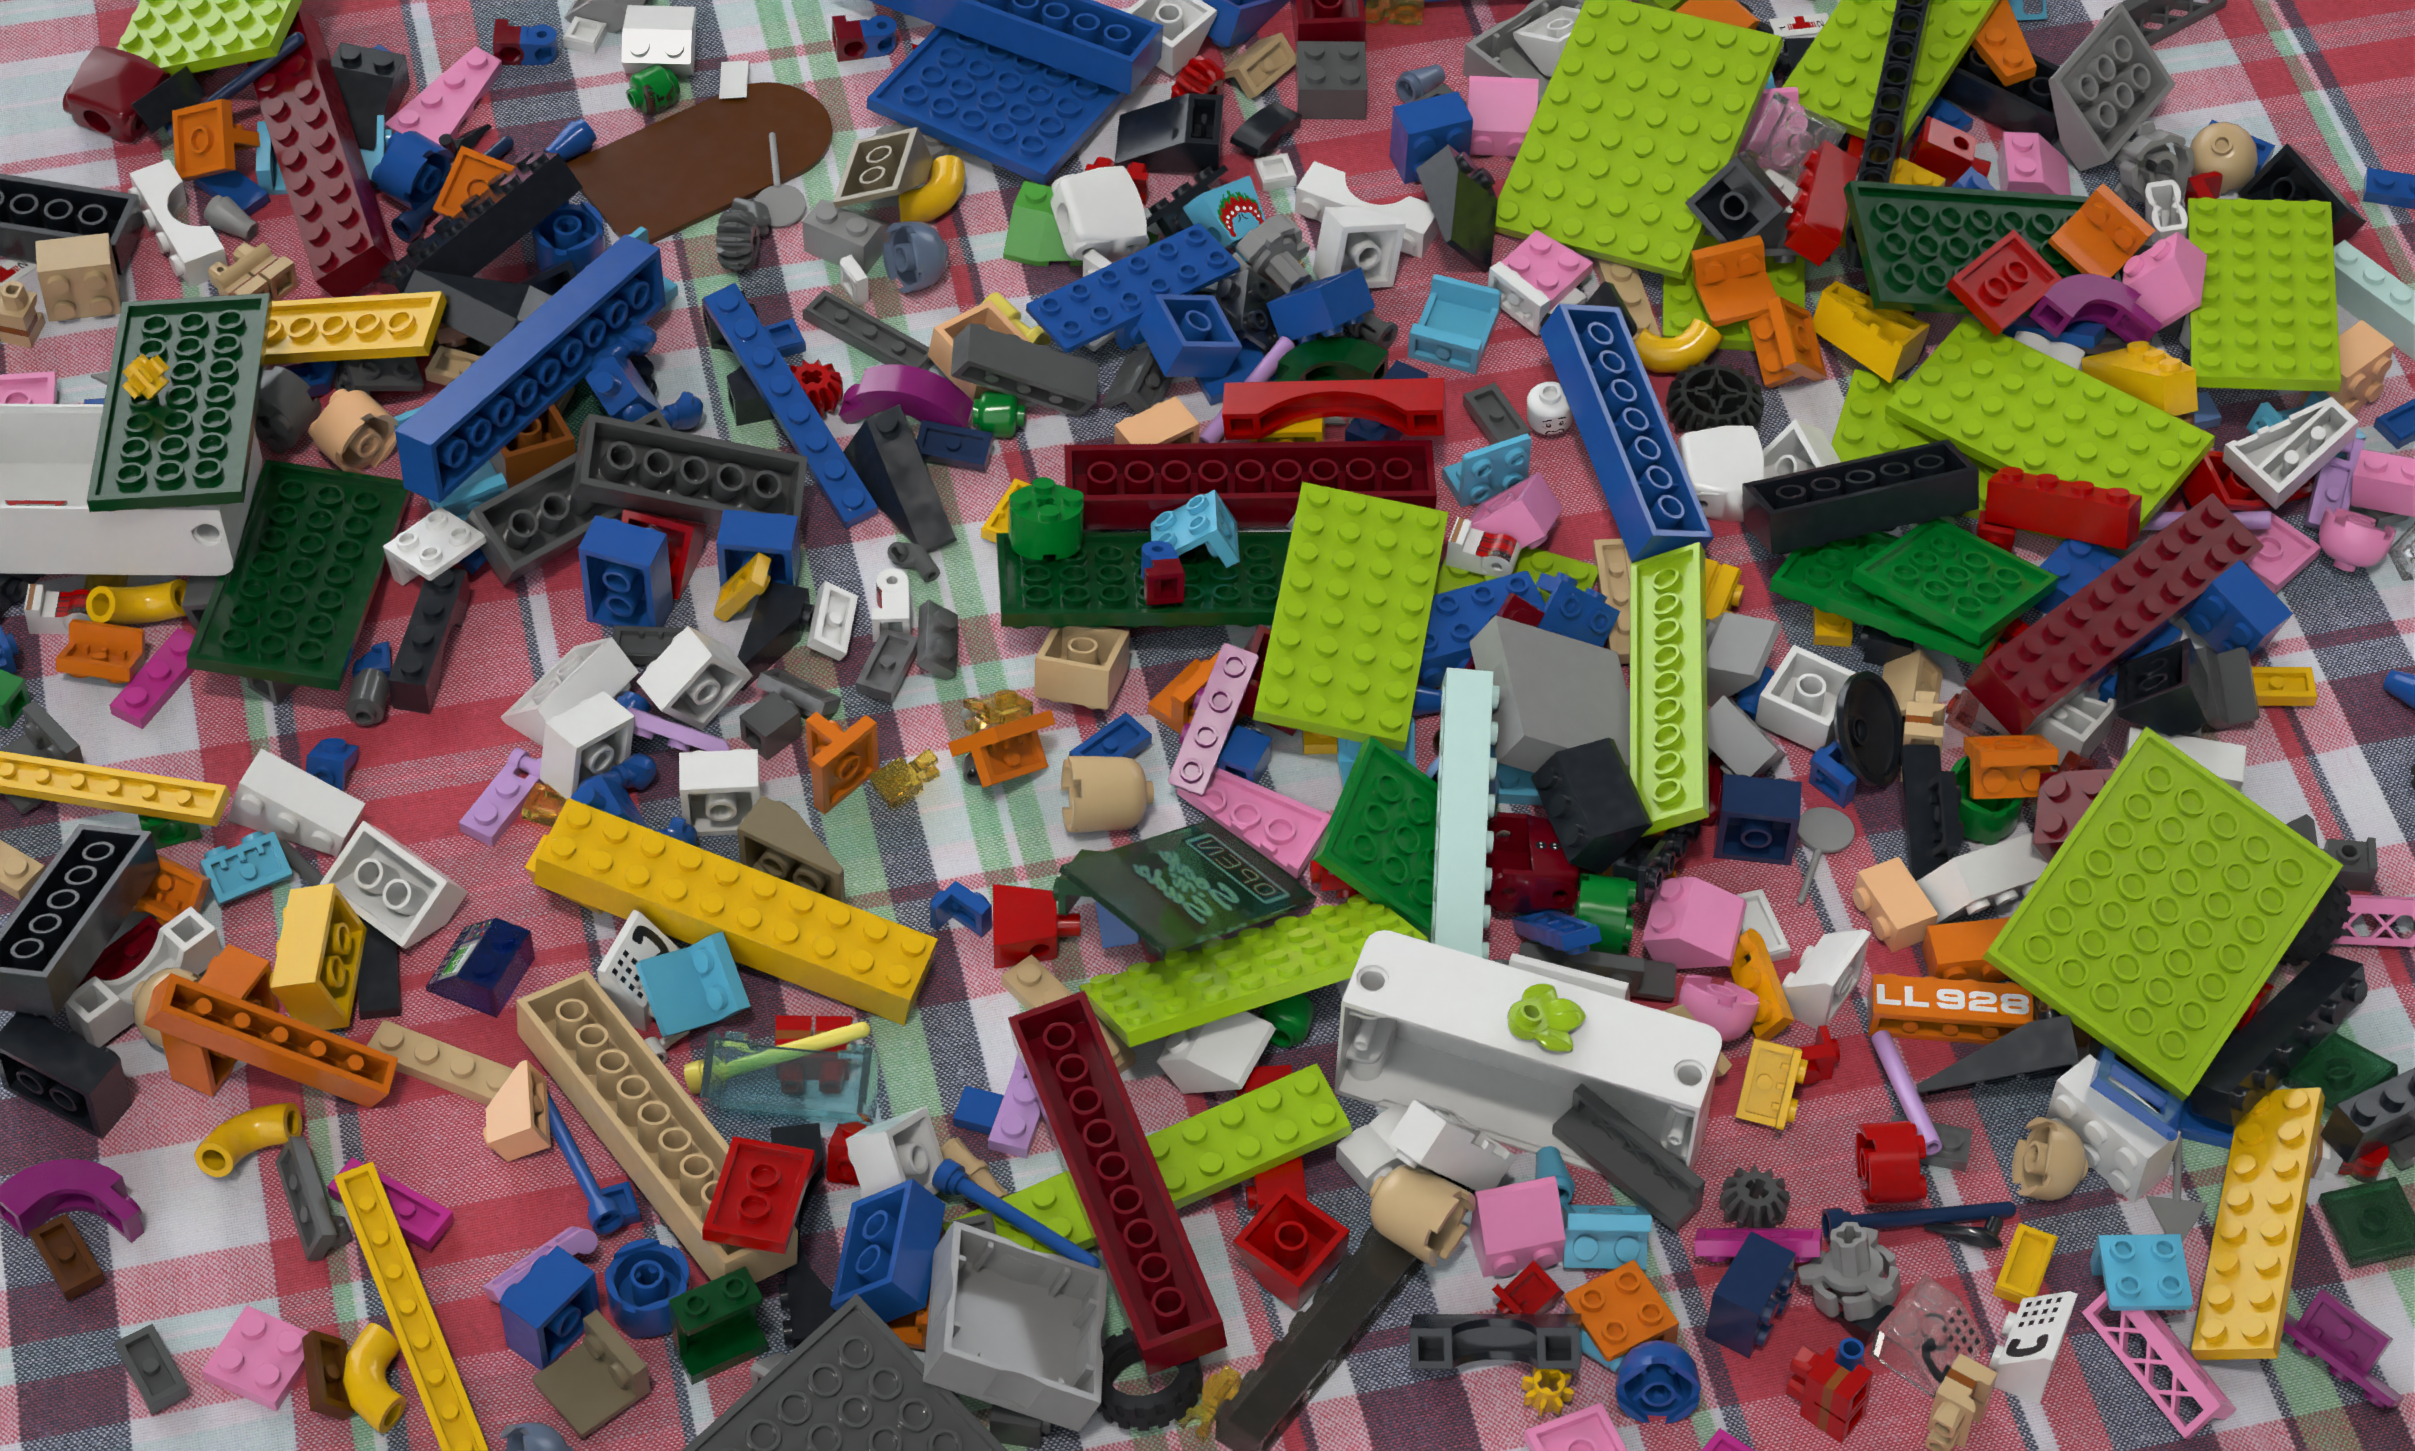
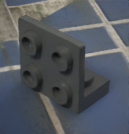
M415 356L335 361L337 367L333 382L336 391L339 389H346L348 392L361 390L369 394V391H422L424 386Z
M35 700L22 708L26 724L23 725L25 734L0 749V751L84 764L80 745ZM1 793L21 814H25L45 801Z

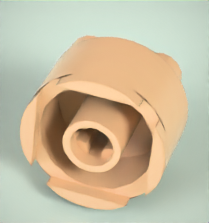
M339 389L330 397L329 404L322 411L318 419L310 425L308 433L313 438L316 447L342 471L365 474L361 469L369 464L376 468L394 449L397 443L394 425L398 426V422L366 392L361 390L348 392L346 389Z

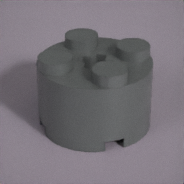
M267 366L263 368L255 431L257 438L267 443L273 452L284 454L287 449L296 445L307 432L310 425L318 419L322 408L318 397L314 401L307 393L311 387L302 378L283 367L275 366L273 370H267Z

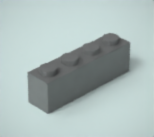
M970 323L953 338L952 377L1008 395H1014L1017 398L1080 417L1097 402L1099 364L1086 361L1081 356L1068 355L1053 350V348L1047 345H1037L1022 340L1016 335L991 330L983 324Z

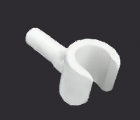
M689 1031L666 1038L663 1037L659 1040L657 1037L652 1036L645 1039V1042L664 1064L668 1059L665 1049L688 1035Z

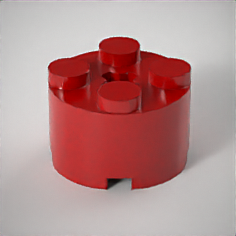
M1906 1120L1859 1124L1858 1128L1862 1133H1856V1169L1858 1178L1862 1177L1867 1182L1868 1189L1860 1190L1863 1203L1866 1206L1913 1203L1917 1202L1918 1199H1926L1927 1183L1925 1175L1920 1174L1919 1160L1926 1158V1145L1924 1136L1917 1135L1915 1123Z

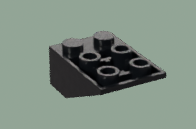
M1188 93L1121 114L1119 116L1115 166L1127 168L1128 164L1137 162L1145 164L1146 170L1200 173L1209 166H1211L1213 171L1217 170L1220 159L1224 95Z

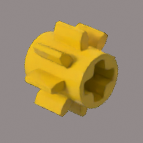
M141 354L122 371L128 378L122 387L134 399L143 394L149 401L170 382L164 376L169 366L158 355L149 360L144 354Z
M1533 1366L1532 1377L1523 1376L1521 1388L1528 1391L1524 1397V1406L1532 1404L1538 1410V1416L1542 1417L1544 1412L1552 1411L1560 1415L1563 1409L1562 1401L1571 1402L1574 1390L1567 1387L1571 1380V1373L1563 1374L1559 1369H1537Z

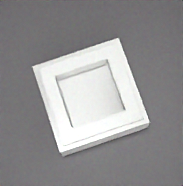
M575 16L562 38L563 47L595 55L608 32L607 23Z
M1287 153L1254 159V170L1263 192L1296 186L1297 176Z
M852 255L841 258L839 262L841 285L857 306L869 302L867 275Z

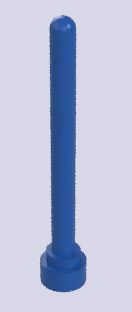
M547 1090L550 1130L589 1202L587 1218L597 1234L605 1235L612 1233L622 1225L624 1215L615 1200L603 1195Z
M948 1158L936 1169L932 1178V1186L946 1195L954 1194L957 1196L962 1194L1063 1257L1097 1269L1100 1268V1260L1096 1256L969 1180V1175L965 1173L964 1166Z

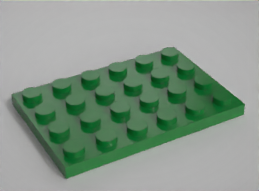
M1882 531L1863 534L1857 539L1844 538L1830 541L1821 547L1808 546L1794 549L1771 579L1769 591L1780 594L1788 600L1800 601L1814 606L1822 612L1834 613L1851 619L1856 624L1868 625L1885 631L1892 637L1905 638L1922 644L1923 647L1929 650H1939L1956 656L1966 663L1980 665L2008 627L2006 625L1977 646L1963 641L1959 636L1942 627L1930 624L1928 620L1910 611L1898 608L1896 604L1878 595L1868 593L1864 588L1851 582L1853 571L1856 567L1899 539V537Z

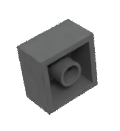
M1297 41L1295 64L1297 113L1302 114V119L1365 120L1368 90L1365 42Z

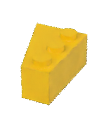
M1835 281L1822 291L1812 319L1817 334L1889 383L1918 362L1931 326L1900 310L1874 309L1870 296L1838 281Z
M2134 341L2128 343L2127 348L2081 358L2082 372L2173 416L2198 411L2196 370L2181 362L2180 359L2166 354L2164 350H2159L2149 345L2146 341Z

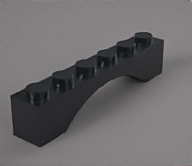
M819 1123L770 1128L771 1143L815 1150L814 1165L794 1225L798 1230L797 1264L777 1273L786 1274L787 1284L779 1285L781 1310L789 1309L790 1320H782L785 1346L793 1345L794 1349L836 1312L830 1306L833 1291L821 1281L811 1268L800 1241V1230L804 1213L813 1194L825 1180Z

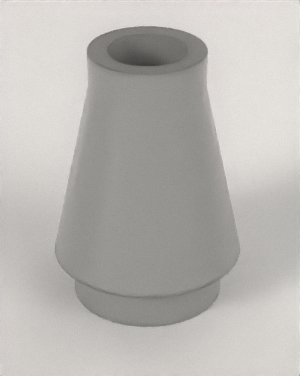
M216 195L205 208L204 218L209 221V226L239 236L246 241H250L258 231L259 224L252 220L229 196L222 197L221 195Z

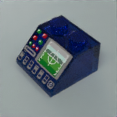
M496 917L464 927L427 983L426 991L497 1018L535 959L531 931Z

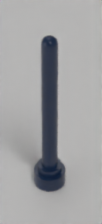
M300 32L293 33L283 41L277 56L257 60L202 103L218 99L230 100L300 47L305 41L304 35ZM171 120L164 125V128L174 140L173 121Z
M503 136L483 154L498 160L513 147L514 141L510 136ZM441 189L415 211H403L392 220L391 226L398 238L410 243L422 233L424 221L435 213L432 209Z
M2010 1201L1851 1215L1850 1211H1843L1842 1208L1823 1209L1821 1224L1825 1240L1831 1242V1230L1841 1226L1843 1222H1858L1861 1228L1885 1229L1987 1220L1990 1216L2010 1218L2016 1214L2017 1208Z

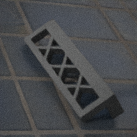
M2125 0L2122 4L2149 45L2152 46L2225 8L2227 0H2210L2211 2L2208 4L2193 2V0ZM2113 7L2109 8L2104 12V17ZM2173 9L2188 11V14L2183 17L2169 15V11ZM2148 22L2163 24V27L2158 30L2144 28V24Z
M1581 1083L1573 1091L1572 1108L1553 1124L1552 1134L1675 1232L1702 1207L1705 1181L1584 1084Z

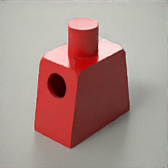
M1929 116L1926 117L1907 158V161L1945 178L1944 187H1952L1971 166L1987 178L1991 162L1974 157L1977 140L1973 135Z
M993 884L994 968L1015 966L1031 954L1039 962L1054 960L1057 957V937L1081 936L1080 913H1068L1067 915L1056 913V901L1053 898V891Z

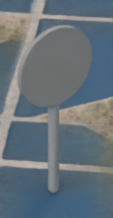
M771 132L769 133L774 185L761 191L755 201L761 202L768 207L771 217V224L768 227L786 228L802 218L806 210V201L804 195L797 188L781 184L776 134Z
M1816 807L1805 811L1800 816L1797 834L1806 846L1814 850L1797 898L1799 904L1805 902L1822 852L1835 853L1842 851L1854 839L1855 828L1852 821L1844 813L1833 808Z

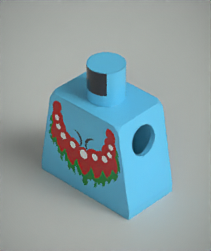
M1246 176L1200 194L1185 205L1183 209L1193 225L1197 223L1202 224L1226 250L1233 248L1235 253L1237 252L1246 263H1249L1238 252L1236 245L1249 231L1261 225L1266 219L1250 176Z

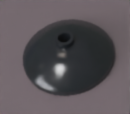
M1870 671L1855 673L1845 681L1836 700L1834 713L1836 743L1846 765L1857 778L1870 786L1886 785L1894 780L1901 768L1900 749L1903 746L1904 737L1902 715L1894 693L1883 678Z

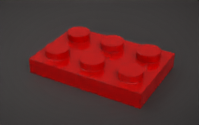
M2013 229L1952 277L1946 287L1997 337L2039 303L2048 290L2063 278Z
M733 1136L702 1228V1240L786 1254L814 1165L815 1150Z

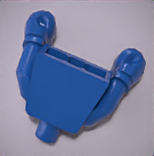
M645 324L633 325L622 337L616 339L612 345L600 350L593 356L590 366L591 372L585 376V379L612 418L634 422L659 409L671 429L687 430L696 427L700 423L703 403L699 398L685 391L682 392L676 403L666 405L662 409L630 359H628L635 355L643 357L651 351L657 342V334L652 327Z
M635 753L619 765L613 766L610 771L584 779L576 792L572 794L571 799L649 828L626 789L634 787L644 790L656 775V763L651 757L643 753ZM673 817L668 828L655 830L696 846L697 831L694 826L686 823L684 818Z

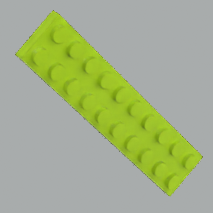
M1700 542L1630 563V776L1653 824L1641 837L1709 817L1705 551Z
M1316 1063L1148 1135L1146 1139L1177 1210L1247 1180L1256 1174L1270 1170L1352 1134V1128L1320 1067ZM1066 1171L1002 1198L1005 1202L1084 1250L1095 1245ZM981 1207L953 1220L990 1213V1211ZM992 1213L996 1235L1010 1239L1034 1251L1063 1257ZM951 1221L942 1224L944 1233L951 1226Z

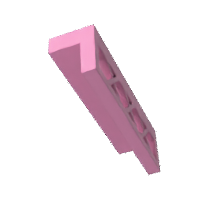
M2348 894L2351 898V906H2348L2347 911L2352 914L2349 917L2348 923L2344 922L2342 929L2346 928L2351 935H2341L2339 939L2335 938L2331 944L2415 947V931L2407 938H2400L2389 927L2401 915H2409L2415 921V897ZM2317 906L2305 922V925L2310 921V919L2316 912ZM2362 913L2371 914L2380 924L2368 936H2359L2350 926ZM2378 914H2387L2391 916H2389L2384 921ZM2385 930L2391 937L2378 936Z
M2105 1290L2082 1312L2184 1439L2190 1440L2213 1418L2226 1420L2236 1410V1407L2198 1361L2195 1360L2156 1310L2121 1311L2120 1327H2107L2098 1316L2108 1305ZM2130 1321L2136 1328H2129ZM2112 1332H2114V1333H2120V1334H2119V1340L2116 1338V1336H2115ZM2129 1333L2142 1334L2147 1340L2146 1359L2133 1358L2129 1354ZM2155 1351L2162 1360L2155 1359ZM2138 1364H2145V1372ZM2154 1365L2168 1366L2173 1372L2172 1390H2159L2153 1383ZM2181 1383L2188 1390V1392L2181 1391ZM2164 1395L2171 1396V1404ZM2180 1396L2193 1397L2203 1409L2188 1425L2179 1415Z

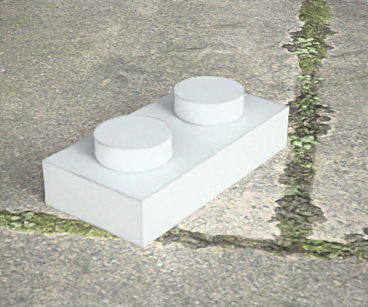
M827 581L818 588L807 647L838 661L847 654L858 599L857 595Z

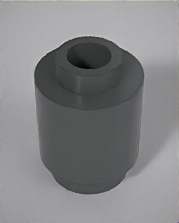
M366 668L353 678L345 709L346 714L351 720L360 725H373L383 719L390 692L388 678L385 673L378 669Z

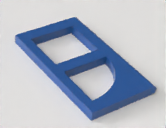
M2101 1044L2090 1087L2167 1140H2176L2185 1100L2184 1102ZM2116 1055L2121 1060H2123L2126 1064L2133 1068L2139 1075H2137L2129 1068L2115 1060L2114 1056ZM2109 1075L2160 1109V1114L2109 1080Z

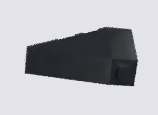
M414 269L403 292L442 291L447 303L440 322L490 347H493L519 323L523 322L552 297L526 284Z
M900 404L866 419L843 453L878 508L895 523L897 528L911 543L923 546L928 553L957 541L913 429Z
M2056 1010L2037 1014V1021L2024 1024L1916 1085L1918 1094L1923 1097L1975 1088L1976 1082L1984 1081L1985 1085H2002L2016 1080V1075L2024 1074V1077L2029 1078V1080L2065 1074L2080 1062L2070 1016H2062Z

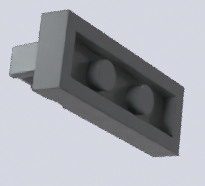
M290 1136L275 1164L307 1261H322L329 1248L345 1246L351 1234L345 1217L330 1215L306 1138Z

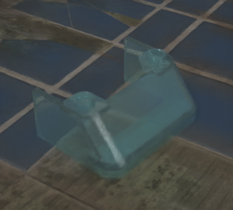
M725 1031L724 1038L716 1032H708L700 1098L713 1109L725 1112L842 1124L859 1122L866 1126H871L875 1124L877 1110L878 1054L871 1046L864 1044L847 1043L846 1050H839L836 1053L758 1045L755 1042L749 1041V1034L743 1032Z

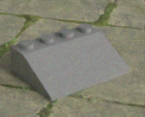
M2122 2L2117 3L2048 80L2060 142L2078 171L2080 172L2109 162L2137 130L2138 124L2146 120L2176 85Z

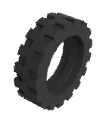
M2335 877L2319 901L2316 912L2310 921L2300 929L2278 964L2286 966L2289 963L2292 966H2300L2302 961L2312 962L2318 958L2317 954L2322 951L2326 953L2333 946L2331 943L2335 938H2340L2344 931L2342 926L2344 922L2348 923L2350 912L2347 909L2348 906H2351V898L2346 894L2348 891L2346 885L2339 878Z
M1126 1328L1122 1330L1123 1334L1117 1337L1113 1334L1105 1340L1106 1345L1101 1347L1103 1353L1101 1404L1097 1411H1102L1106 1421L1111 1424L1115 1421L1120 1428L1127 1430L1130 1427H1137L1138 1431H1149V1427L1158 1425V1429L1169 1426V1421L1173 1419L1179 1421L1187 1415L1186 1410L1189 1407L1193 1409L1199 1401L1197 1395L1202 1394L1203 1373L1199 1357L1176 1365L1179 1369V1374L1169 1386L1159 1392L1144 1396L1128 1395L1116 1390L1112 1384L1121 1370L1135 1362L1142 1361L1130 1330Z

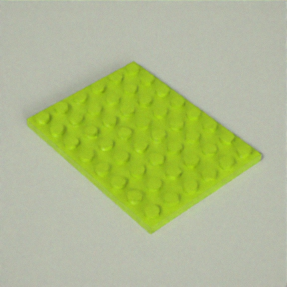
M1585 0L1499 195L1495 232L1526 240L1533 232L1538 230L1576 253L1684 280L1692 262L1691 251L1697 250L1706 229L1705 225L1689 209L1685 202L1737 155L1784 44L1782 36L1627 0Z
M2146 726L1982 958L2061 1015L2070 1016L2072 1023L2184 1102L2343 867V864Z

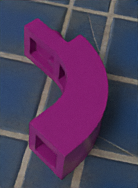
M2077 274L2061 279L2048 290L2029 315V317L2056 338L2071 323L2089 320L2106 325V327L2127 343L2134 341H2146L2149 343L2163 325L2135 303L2141 296L2140 293L2118 280L2096 274Z
M887 364L865 369L861 383L852 385L845 392L839 416L847 424L900 404L906 415L915 418L919 422L926 420L966 428L974 402L952 382L933 372L908 365Z
M80 1159L47 1161L18 1172L0 1185V1217L25 1239L29 1236V1231L43 1225L54 1216L71 1211H84L101 1217L131 1243L144 1233L140 1220L142 1211L139 1205L128 1196L123 1176L102 1164Z

